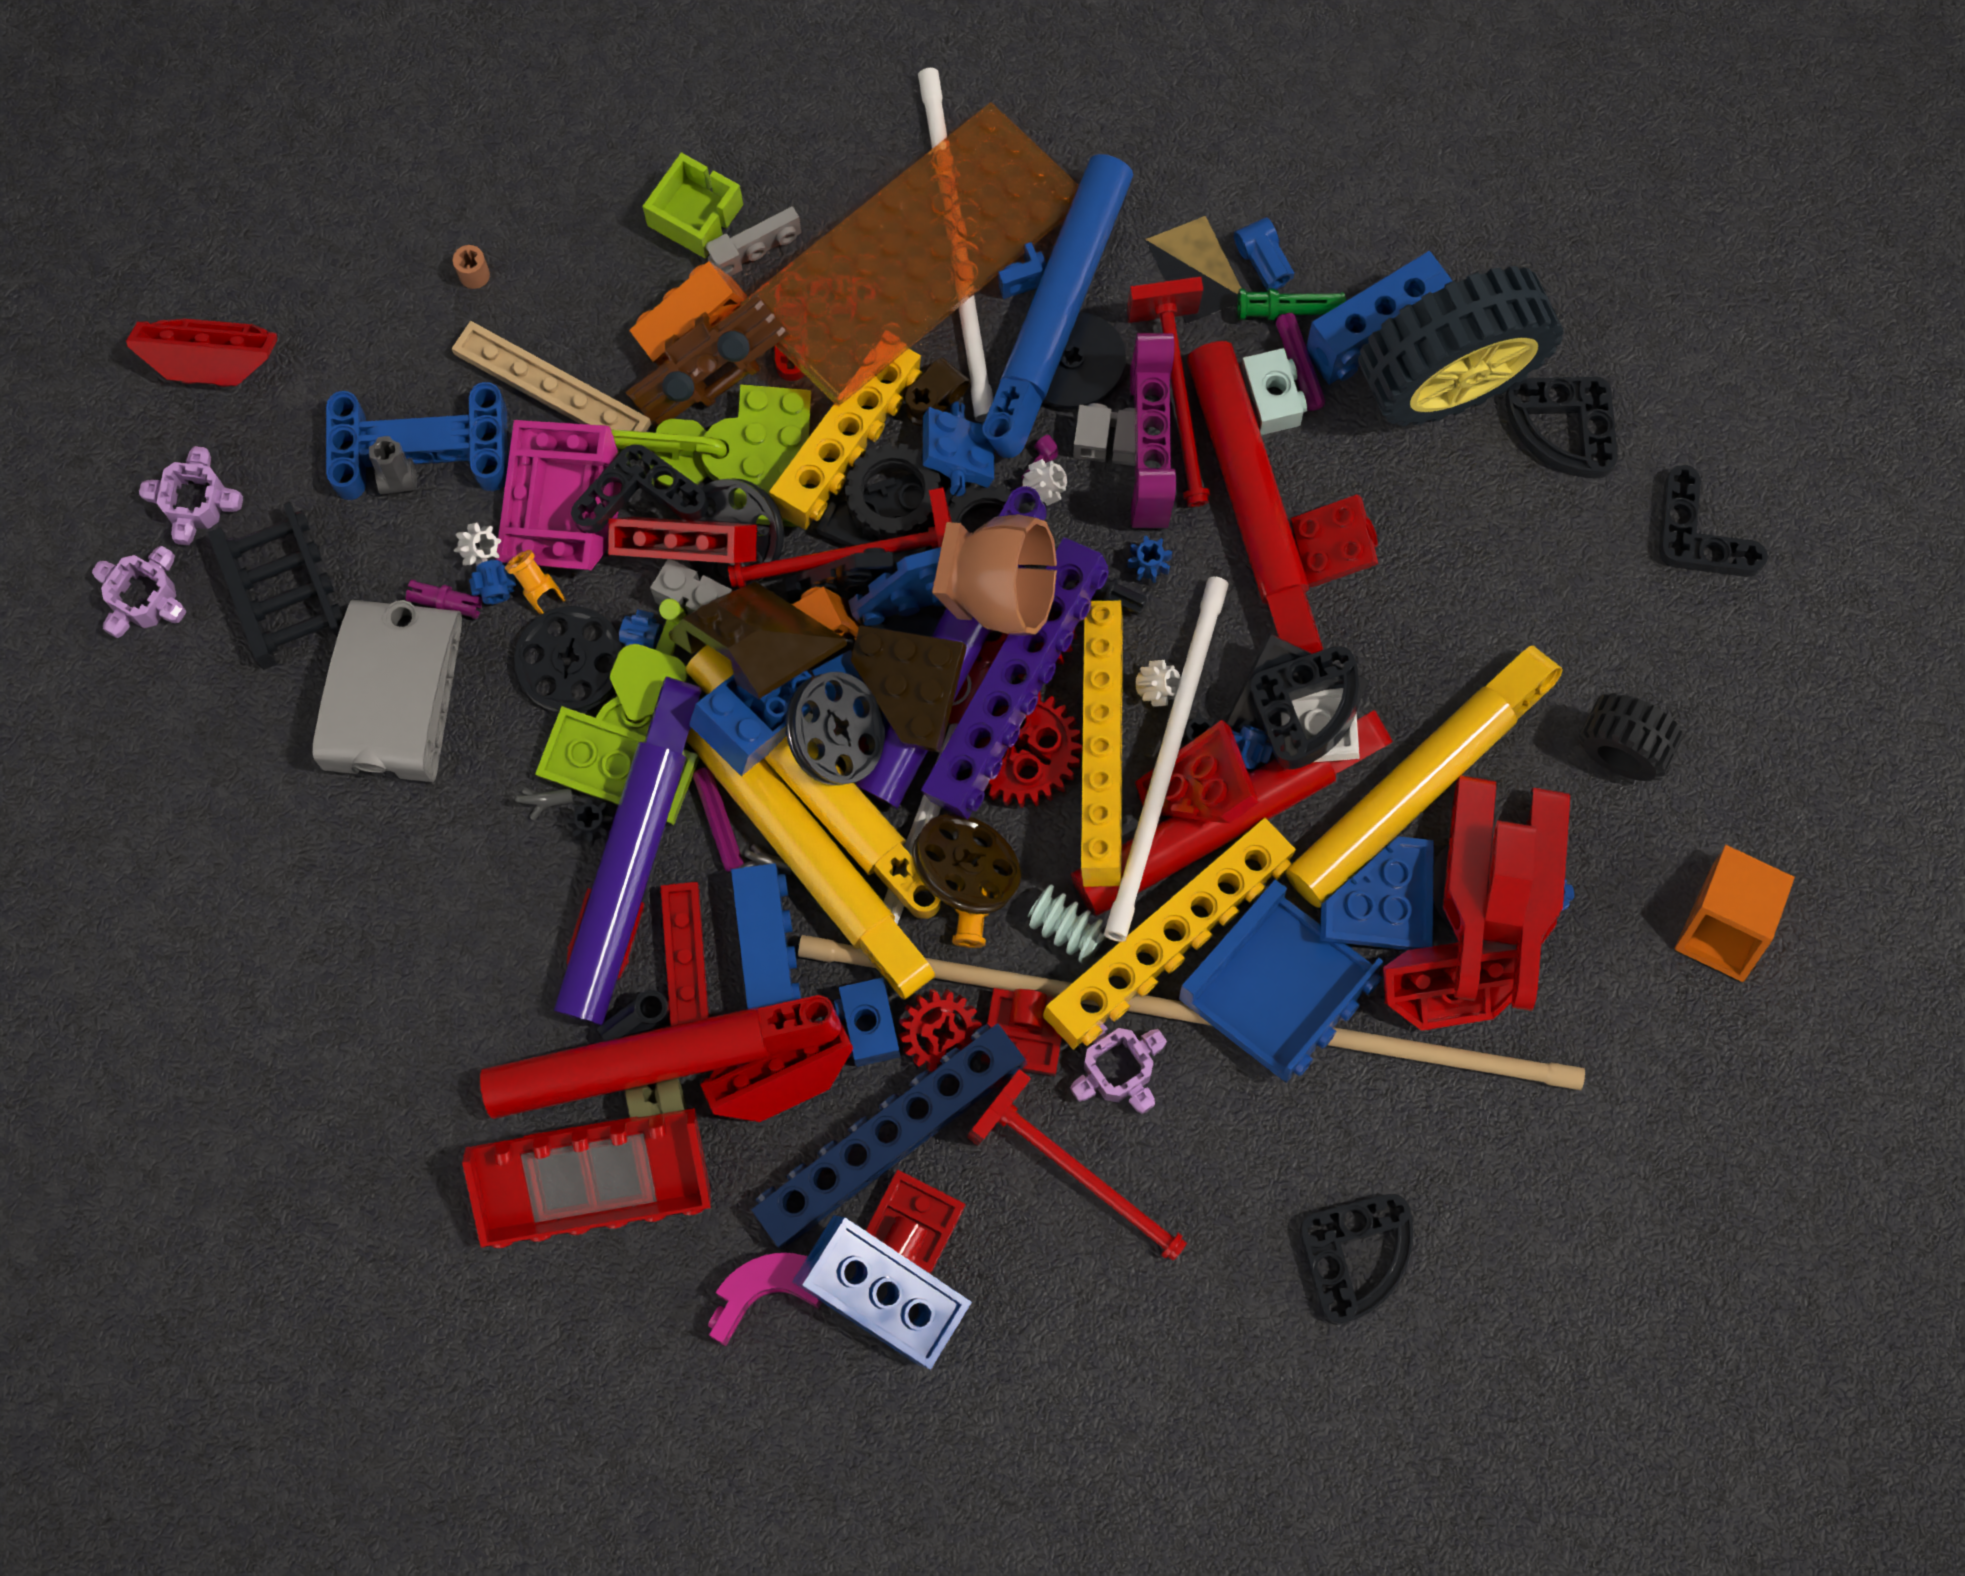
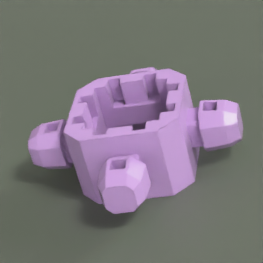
M194 446L189 451L186 463L174 462L163 470L161 481L146 480L140 486L139 495L147 502L158 504L172 523L171 535L176 544L190 545L194 539L196 528L209 529L219 522L221 509L224 512H235L242 507V494L237 490L223 486L210 468V452L204 447ZM189 480L193 481L194 484L206 485V482L209 483L210 486H207L205 493L206 503L202 502L200 508L195 507L194 511L184 507L173 508L178 497L176 490L181 489L182 484H188Z
M163 546L155 548L148 556L149 562L132 555L121 558L117 566L107 561H99L95 565L92 573L103 584L101 587L103 600L114 611L113 613L109 612L103 624V629L115 638L123 636L130 627L128 624L130 621L142 628L156 626L161 618L171 623H179L182 620L186 610L180 602L175 600L176 591L174 583L164 572L169 571L174 562L175 555ZM141 575L157 582L156 585L159 587V590L157 592L153 590L147 599L149 602L147 607L141 605L139 609L134 606L132 608L122 602L123 599L119 594L127 591L131 585L129 582L131 577L137 579Z
M1102 1024L1100 1026L1103 1030L1102 1033L1093 1041L1094 1045L1089 1047L1086 1052L1084 1070L1088 1076L1082 1075L1072 1083L1070 1090L1078 1102L1086 1101L1095 1096L1097 1089L1103 1098L1108 1101L1120 1102L1127 1096H1130L1129 1103L1137 1112L1143 1114L1155 1106V1100L1148 1087L1145 1089L1143 1087L1150 1081L1153 1060L1149 1055L1155 1056L1159 1053L1167 1041L1158 1029L1150 1030L1141 1035V1041L1137 1039L1132 1030L1118 1028L1107 1035L1108 1029ZM1123 1043L1138 1061L1141 1070L1139 1074L1121 1086L1118 1085L1114 1088L1096 1066V1060L1114 1046H1119Z

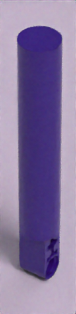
M1022 486L1016 488L1010 494L999 516L1020 514L1044 521L1047 512L1038 492L1031 487ZM1027 502L1035 503V507L1031 512L1019 513L1023 504ZM1018 565V568H1024V565ZM946 608L932 637L963 642L967 646L954 697L955 700L991 629L984 628L973 616L972 620L957 619ZM887 720L884 726V747L877 765L869 775L854 784L864 795L897 810L928 750L906 747Z
M668 676L664 679L645 741L638 742L553 1010L554 1012L600 1026L604 1023L686 761V756L682 755L689 733L691 717L695 705L699 701L701 687Z

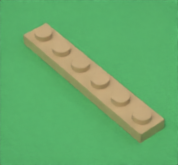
M472 321L469 322L452 347V351L457 357L580 424L605 425L614 430L647 432L651 425L650 418Z

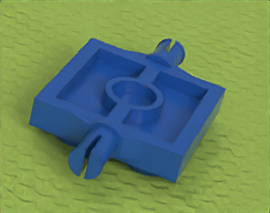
M954 402L950 405V413L928 407L923 415V466L940 471L951 479L950 493L954 495L956 492V496L965 494V482H972L988 488L994 480V448L983 434V425L965 419V405L961 403L959 406V402Z

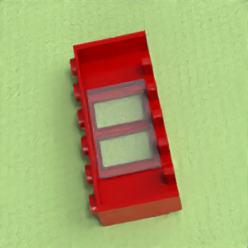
M695 1108L640 1118L636 1116L524 1135L523 1138L466 1147L462 1161L480 1247L504 1248L515 1241L530 1239L533 1242H539L556 1234L568 1233L570 1235H579L586 1233L591 1228L602 1226L619 1228L631 1221L644 1219L647 1222L662 1220L666 1215L678 1213L695 1215L704 1209L711 1208V1188Z

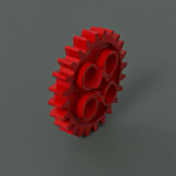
M1041 692L1038 693L1037 705L1034 711L1024 718L1026 724L1020 729L1019 738L1015 743L1020 747L1028 743L1030 752L1022 749L1018 754L1015 745L1008 747L1006 756L1002 759V767L996 778L990 779L985 788L986 790L991 787L989 794L991 800L994 801L1002 794L1005 806H1008L1013 798H1017L1020 808L1024 807L1026 798H1031L1033 804L1039 806V795L1044 794L1049 801H1052L1051 789L1056 788L1064 792L1065 787L1062 779L1071 781L1075 779L1074 773L1069 767L1076 768L1081 765L1080 760L1073 756L1083 752L1082 745L1074 743V741L1081 738L1080 730H1070L1076 724L1074 716L1064 718L1067 713L1065 705L1054 709L1055 698L1053 696L1042 702ZM1000 706L995 711L994 716H1002L1007 712L1009 706ZM1051 735L1058 739L1051 748H1042L1038 745L1041 738ZM984 737L979 740L976 748L986 747L991 737ZM1037 757L1050 760V765L1043 764ZM1026 766H1033L1038 769L1035 777L1031 779L1021 778L1019 773Z

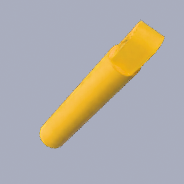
M709 645L703 647L690 660L685 669L687 674L702 688L706 695L734 674L731 660ZM786 736L764 758L766 762L868 875L875 873L912 915L920 919H928L936 915L940 909L941 900L933 893L931 894L935 900L926 907L919 906L913 899L918 892H930V890L918 876L911 854L903 847L906 840L854 783L838 786L826 785L807 775L793 757ZM810 740L807 750L809 756L815 760L818 756V747L814 741ZM836 764V769L838 773L843 776L845 773ZM893 866L899 869L906 866V877L904 878L900 874L892 876Z
M1535 646L1526 648L1485 687H1481L1285 870L1286 877L1291 885L1310 904L1320 908L1326 899L1374 858L1455 782L1459 776L1517 723V720L1556 684L1562 674V667Z
M691 728L686 739L687 743L698 754L704 764L854 948L861 949L895 992L905 1000L935 977L933 969L895 923L894 914L763 758L744 775L740 776Z

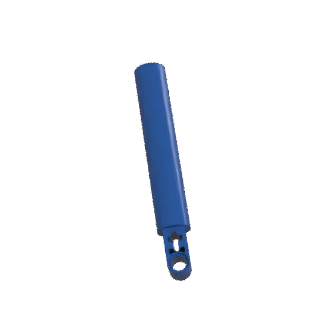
M1098 154L1089 159L1000 379L999 387L983 424V434L996 453L1002 458H1013L1020 454L1025 447L1133 179L1132 169L1116 157Z

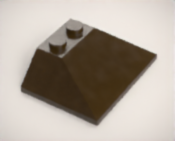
M753 582L701 606L698 610L683 618L669 632L670 640L691 654L705 645H709L731 660L736 684L757 699H761L847 645L845 638L757 582Z

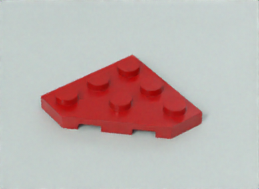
M1223 720L1179 750L1160 815L1229 824L1259 803L1231 727ZM1154 769L1135 781L1142 805H1144Z

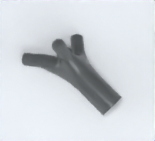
M525 787L522 790L524 795L515 796V802L536 805L529 816L532 820H536L540 813L548 807L573 803L571 788L539 792Z

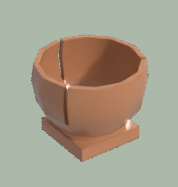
M1020 514L994 517L973 533H969L961 523L947 522L932 593L957 619L972 620L973 616L987 629L1017 636L1036 635L1046 623L1053 603L1057 570L1018 568V565L1057 566L1055 542L1047 522Z

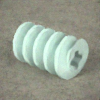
M1051 884L1042 892L1028 914V917L1031 916L1029 926L1032 929H1037L1044 924L1042 929V936L1044 938H1048L1056 932L1054 945L1058 947L1068 941L1066 953L1073 955L1078 950H1081L1078 960L1082 964L1086 963L1095 955L1106 939L1104 933L1100 932L1103 920L1098 919L1090 925L1088 920L1091 912L1087 910L1080 916H1077L1076 911L1079 903L1075 901L1067 908L1063 906L1066 894L1062 893L1053 899L1051 896L1054 886Z

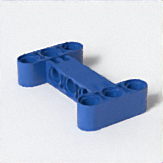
M490 382L478 383L470 391L469 415L366 421L365 413L354 394L348 391H339L331 395L327 401L326 474L337 495L344 500L357 499L365 491L366 467H374L369 457V447L376 442L378 437L390 436L393 441L399 442L406 459L412 458L414 464L470 461L471 470L482 489L496 491L501 489L506 483L508 468L507 408L500 390ZM495 400L491 407H481L485 401ZM345 409H353L348 416H339ZM487 433H496L495 437L491 440H481ZM348 441L353 442L351 447H349L348 449H339L343 443ZM487 466H497L494 472L482 474L483 469ZM353 474L350 481L339 483L343 476Z

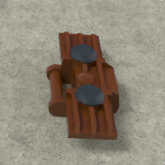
M759 294L755 295L713 327L709 323L710 317L706 312L702 313L695 319L694 329L680 339L674 334L665 341V352L669 359L626 390L625 393L641 412L650 418L651 423L656 429L663 421L675 418L695 402L702 401L707 407L712 406L716 403L715 398L748 374L754 375L759 372L760 369L755 359L790 334ZM731 361L736 364L734 368L708 387L703 382L704 378L726 362Z

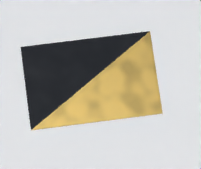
M1206 216L1145 239L1165 281L1194 277L1202 278L1203 294L1198 313L1182 315L1186 324L1237 304L1238 290L1241 289L1240 284Z

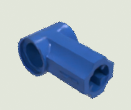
M1262 218L1234 231V240L1239 253L1245 260L1251 261L1266 290L1269 288L1277 290L1294 278V271L1279 247L1278 234L1269 218Z

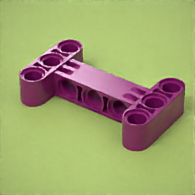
M1172 333L1136 334L1130 368V395H1134L1135 484L1131 501L1132 528L1168 529L1175 501L1176 472L1175 469H1171L1170 376L1174 361V334ZM1144 396H1158L1160 400L1150 402ZM1154 427L1160 431V434L1155 436L1149 435L1144 429ZM1152 460L1158 462L1161 467L1148 468L1144 463Z

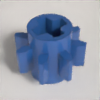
M1146 535L1140 546L1131 544L1130 553L1135 557L1128 559L1127 566L1128 568H1136V579L1138 581L1144 577L1150 578L1153 583H1156V577L1160 572L1166 575L1169 574L1170 566L1165 562L1172 559V551H1164L1162 538L1156 542L1149 540ZM1151 556L1156 558V560L1151 559L1149 563L1144 561V559L1148 560Z
M490 560L476 566L477 572H473L472 578L469 579L472 595H481L485 604H498L510 598L509 592H513V586H516L515 576L508 574L503 562L499 560Z
M637 609L636 615H632V617L625 616L619 632V641L625 643V646L639 644L655 650L662 634L663 626L656 623L657 619H654V613Z
M1243 725L1240 733L1232 731L1246 768L1255 770L1259 761L1266 764L1269 762L1273 750L1270 743L1266 742L1268 737L1265 731L1249 725Z

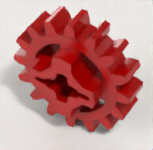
M930 989V999L927 1000L918 994L916 996L919 1004L917 1007L905 1006V1009L910 1014L909 1019H899V1023L907 1029L905 1032L898 1034V1038L902 1042H909L903 1051L908 1056L916 1053L913 1062L919 1067L927 1061L926 1066L930 1072L935 1071L938 1064L942 1065L940 1059L948 1053L946 1052L948 1048L957 1043L954 1048L958 1047L961 1051L973 1042L970 1038L974 1034L973 1030L982 1026L979 1020L971 1019L977 1010L972 1005L964 1007L967 999L959 995L953 1001V992L945 989L942 997L939 996L935 989ZM934 1008L932 1013L922 1018L926 1012ZM954 1010H956L959 1013L963 1022V1027H960L955 1024V1014L953 1013ZM943 1024L947 1028L946 1032H940L936 1036L933 1033L934 1028L939 1029ZM916 1034L925 1037L926 1051L920 1047Z

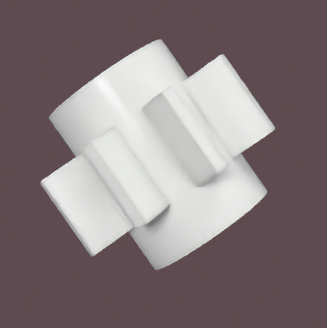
M1043 459L1028 465L1030 471L1024 474L1023 486L1035 489L1047 506L1061 500L1060 493L1066 491L1065 487L1067 486V476L1063 468L1053 463L1052 460L1045 463Z
M478 523L468 524V533H456L459 541L458 547L454 549V552L460 553L464 558V566L472 565L475 562L477 566L482 562L488 561L487 558L497 559L500 557L496 551L498 544L502 541L501 539H496L491 533L492 526H484L480 529ZM479 542L480 548L476 549L475 543Z
M1165 660L1149 661V667L1140 668L1141 672L1136 677V690L1143 701H1151L1152 706L1168 705V700L1175 699L1181 677L1179 672L1174 669V665L1166 666Z

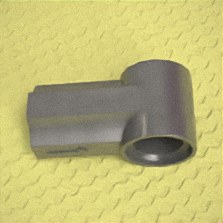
M390 436L378 437L376 442L369 447V457L375 469L376 483L380 495L416 490L417 476L413 459H406L400 443L393 441Z

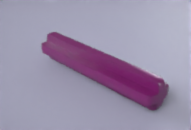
M1293 313L1282 314L1277 317L1276 326L1288 359H1293L1297 371L1296 382L1299 390L1304 393L1307 410H1319L1324 407L1325 398L1296 317Z
M708 767L694 771L693 778L723 866L727 872H731V869L740 868L744 862L714 775Z

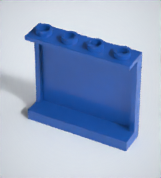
M1274 880L1181 987L1179 1000L1287 1083L1294 1074L1300 1077L1313 1061L1310 1055L1318 1046L1324 1049L1330 1043L1337 1032L1333 1028L1340 1019L1347 1022L1360 1005L1356 1001L1363 992L1370 995L1382 980L1379 971L1383 961L1378 958L1374 964H1371L1345 943L1321 941V925L1285 898L1287 888L1277 880Z

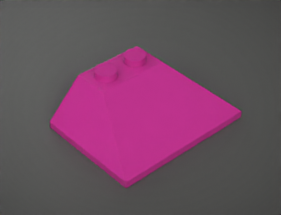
M514 420L498 539H501L502 542L498 544L496 551L500 557L495 560L508 564L519 553L532 550L535 555L534 561L538 566L592 570L608 549L609 522L596 533H583L576 527L572 519L571 510L580 496L619 455L609 426ZM610 482L605 486L603 493L607 496H616L621 492L622 484ZM598 497L595 498L597 504L601 502ZM585 511L582 514L584 519L588 517L593 520L596 517L594 511L592 513ZM618 512L612 518H617Z

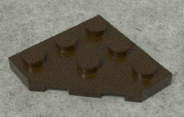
M859 625L851 662L866 686L875 696L877 704L900 741L906 747L941 753L967 646L959 641Z

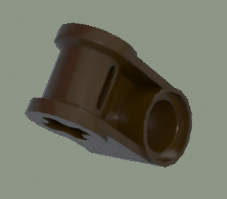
M945 358L937 359L906 391L907 418L914 425L923 427V415L928 407L944 412L952 403L957 402L965 394L970 385V380Z

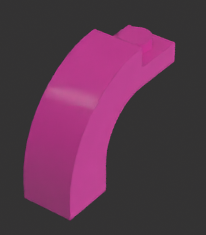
M795 1253L764 1255L743 1264L732 1272L716 1291V1294L728 1303L725 1308L719 1306L711 1317L708 1326L712 1328L709 1336L727 1346L748 1308L759 1298L771 1293H789L819 1309L822 1303L820 1300L792 1283L807 1256Z

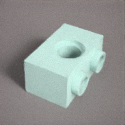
M1282 348L1244 357L1241 373L1261 435L1300 426L1303 412H1307V404L1303 391L1297 392L1294 382L1297 380L1296 366L1293 359H1287L1285 349ZM1276 387L1281 389L1283 394L1273 395L1267 389Z

